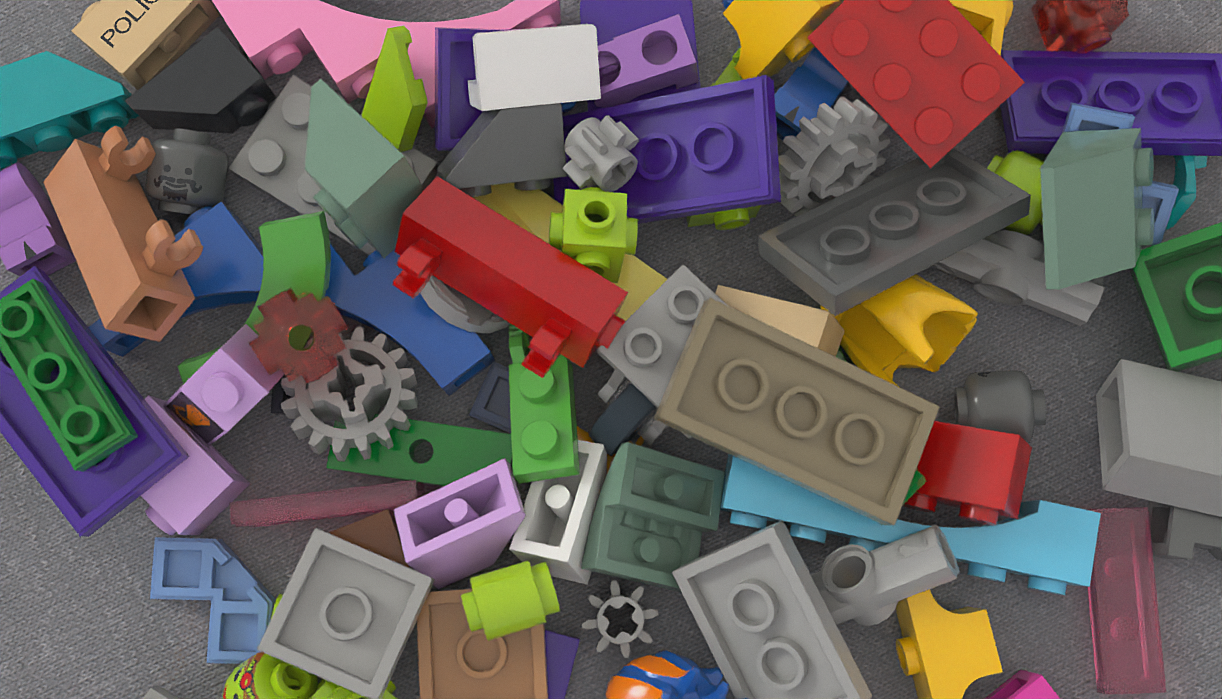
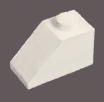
M578 440L579 475L531 482L523 506L526 516L515 531L510 550L522 562L529 560L531 566L546 562L552 577L588 585L591 571L581 569L591 520L606 478L607 452L603 444Z

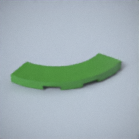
M324 211L265 222L259 226L264 258L263 277L256 304L245 324L290 366L292 365L290 359L301 354L318 325L317 321L323 307L325 293L329 287L331 252L329 231ZM223 345L200 356L185 359L180 363L178 369L183 384Z

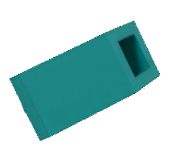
M49 51L1 66L0 171L18 162L17 159L39 151L55 152L69 147L74 139L94 132L106 133L114 126L124 128L129 123V120L140 117L125 101L132 94L121 83Z

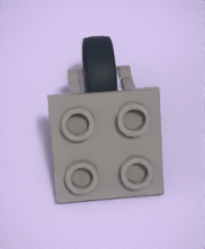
M683 264L626 320L609 348L607 349L601 345L597 350V353L615 370L608 382L598 393V396L609 407L595 422L589 432V436L594 443L603 444L607 454L610 456L617 453L621 443L631 441L637 434L649 445H652L669 427L655 420L654 417L702 304L711 297L727 305ZM683 433L688 439L691 437V436H689V435Z

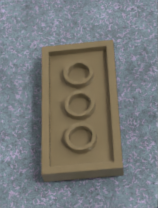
M710 297L702 304L654 419L878 523L895 525L940 406Z

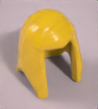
M915 274L834 317L845 330L840 345L855 366L898 386L893 382V373L896 369L919 368L934 373L939 371L941 364L947 362L957 349L956 347L961 344L974 327L978 312L952 294ZM821 305V309H822V310L828 311L827 309H825V308Z

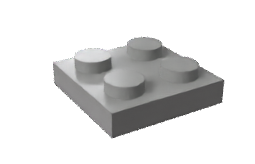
M315 528L257 650L369 699H382L435 580Z

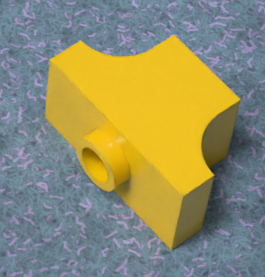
M733 0L723 12V15L734 27L740 39L741 53L739 61L734 67L743 80L763 75L770 77L779 73L789 61L794 63L800 60L815 47L807 37L844 0Z
M930 589L898 601L895 609L903 638L896 639V651L904 674L906 676H913L918 699H962L968 686L976 679L1003 672L986 609L963 607L947 611L935 601Z

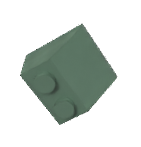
M319 79L311 87L305 170L321 189L313 196V199L335 221V226L359 250L368 242L385 258L396 247L402 213L425 189L405 156L322 79Z
M1141 128L1063 132L1041 166L1046 289H1063L1136 266L1143 245L1153 244L1154 210L1153 208H1142V186H1151L1153 181V149L1141 148Z

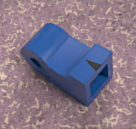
M816 47L808 55L802 66H798L784 86L780 87L775 93L777 137L782 141L786 136L796 137L801 132L799 120L802 117H806L809 120L816 118L819 105L822 103L833 108L849 85V82Z

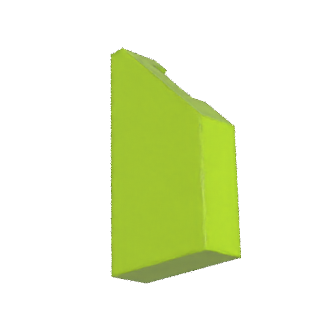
M404 25L387 29L361 115L400 152L412 149L428 104L422 78L417 80L414 78L408 55L409 44L413 42L410 31Z

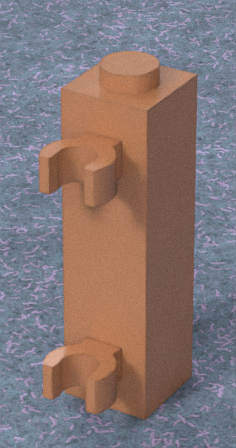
M114 126L103 136L101 141L102 148L75 139L43 183L104 328L161 342L196 299L181 269L193 264L200 257L203 246L196 232L188 229L179 241L173 243L175 236L168 222L162 219L157 220L135 175L146 170L152 164L156 153L149 139L142 136L132 149L123 151L129 142L122 128Z

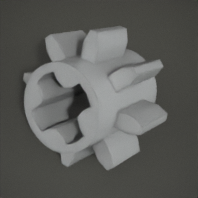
M609 115L605 116L602 121L594 117L587 118L577 124L565 140V152L572 160L563 167V170L580 189L587 186L601 188L604 192L615 191L622 187L636 171L638 161L630 150L636 146L639 139L621 121L616 123Z
M611 580V596L607 597L604 601L597 595L590 594L588 596V600L593 606L598 608L597 617L588 618L583 621L582 628L599 629L602 634L596 646V651L599 653L606 649L609 642L620 644L623 657L629 658V642L638 637L643 642L651 644L653 639L643 629L644 619H651L659 614L657 609H641L637 602L642 597L644 591L642 586L639 585L634 588L630 596L620 594V587L617 581ZM625 602L631 604L633 608L630 616L636 623L634 628L630 632L622 627L615 634L607 630L609 618L604 613V610L609 605L619 609Z

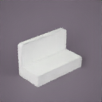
M592 24L476 33L473 36L476 80H468L470 105L481 111L601 99L596 27Z

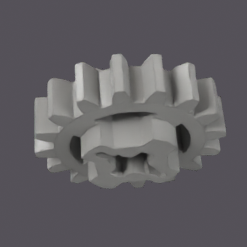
M845 97L839 98L834 109L825 103L819 105L816 118L809 120L806 117H802L799 120L801 132L796 137L786 136L783 143L788 147V150L784 155L778 156L781 202L779 203L791 214L798 217L873 180L874 177L870 173L886 161L879 154V151L890 144V138L883 134L888 127L887 123L862 101L856 99L851 103Z
M363 327L355 328L351 340H343L337 328L331 329L330 344L323 347L312 338L307 341L312 353L307 360L297 356H293L290 359L298 376L283 378L281 381V386L286 394L292 397L281 403L282 410L288 419H295L290 427L299 440L310 436L309 445L314 453L320 455L329 445H332L333 453L337 460L345 461L349 449L357 447L364 460L371 458V443L378 440L384 447L390 449L394 444L389 431L393 427L408 431L410 428L409 419L402 410L418 408L416 393L408 390L417 385L416 376L413 368H404L408 361L402 348L389 352L390 345L386 335L380 333L369 343L367 342ZM356 360L367 361L375 365L367 367ZM348 376L353 386L356 387V397L353 398L355 410L353 412L347 400H345V390L348 389L346 378ZM385 406L383 411L372 420L379 408ZM334 419L346 425V429L331 427L323 422Z

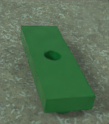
M32 279L1 298L0 350L74 470L86 471L137 438L138 435L44 284ZM59 365V376L54 382H51V372Z
M375 414L372 420H374L379 414ZM409 419L411 426L408 431L399 430L395 427L389 431L394 444L390 449L384 447L377 440L370 444L371 458L364 460L358 448L355 447L349 449L345 461H338L333 453L332 445H330L326 468L331 470L446 486L502 459H506L512 469L511 434ZM335 420V428L346 429V425ZM424 442L431 443L433 447L431 459L425 463H418L414 457L416 447Z

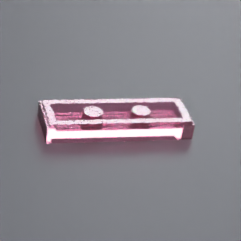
M411 480L229 502L231 524H235V527L254 528L378 513L387 509L394 510L424 496L425 489L424 483Z
M1148 507L1085 509L1101 513L1090 587H1088L1097 692L1102 694L1166 692Z

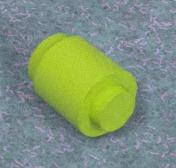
M529 560L472 577L470 582L473 591L461 594L471 632L484 629L487 641L546 623L545 616L560 612L558 599L546 562L531 566Z

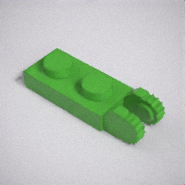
M510 323L509 350L513 364H509L513 477L521 484L579 475L573 365L569 359L560 354L544 378L528 370L521 364L531 351L528 347L531 342V336Z

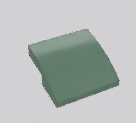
M630 442L621 443L596 503L581 569L681 592L672 572L680 566L699 558L702 532L718 530L725 472Z

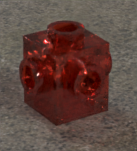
M1037 0L1031 8L1047 51H1077L1078 54L1088 53L1108 44L1112 40L1111 34L1130 16L1127 10L1128 0Z
M292 287L257 307L263 316L252 322L260 336L249 342L269 375L281 369L289 382L302 376L306 383H310L339 365L335 355L347 347L338 334L348 327L328 296L317 301L312 292L306 290L297 296ZM297 325H306L313 332V341L305 349H295L288 342L290 330Z

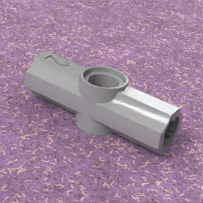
M997 231L932 265V267L974 283L973 288L975 291L992 301L1011 306L1026 304L1078 326L1088 322L1091 314L1098 307L1105 288L1103 286L1104 277H1099L1063 289H1046L1044 246L1027 235L1013 231Z
M936 524L871 551L866 550L860 545L842 546L833 551L825 559L821 571L811 574V577L836 625L852 619L857 624L871 626L888 619L895 611L898 601L955 580L960 572L946 536Z

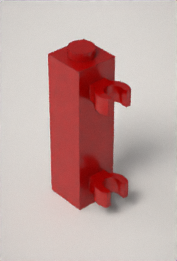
M438 176L402 213L394 252L400 255L397 266L403 270L393 280L392 285L415 298L433 275L532 336L533 339L528 346L531 348V351L521 365L541 378L546 376L560 354L583 368L597 348L601 345L607 349L626 322L617 315L628 294L627 291Z

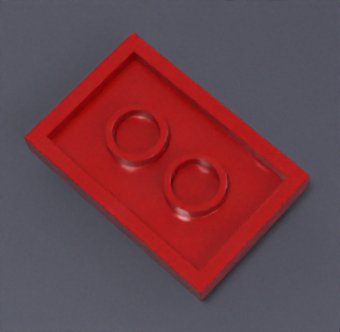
M844 0L807 37L930 169L1025 83L949 0Z

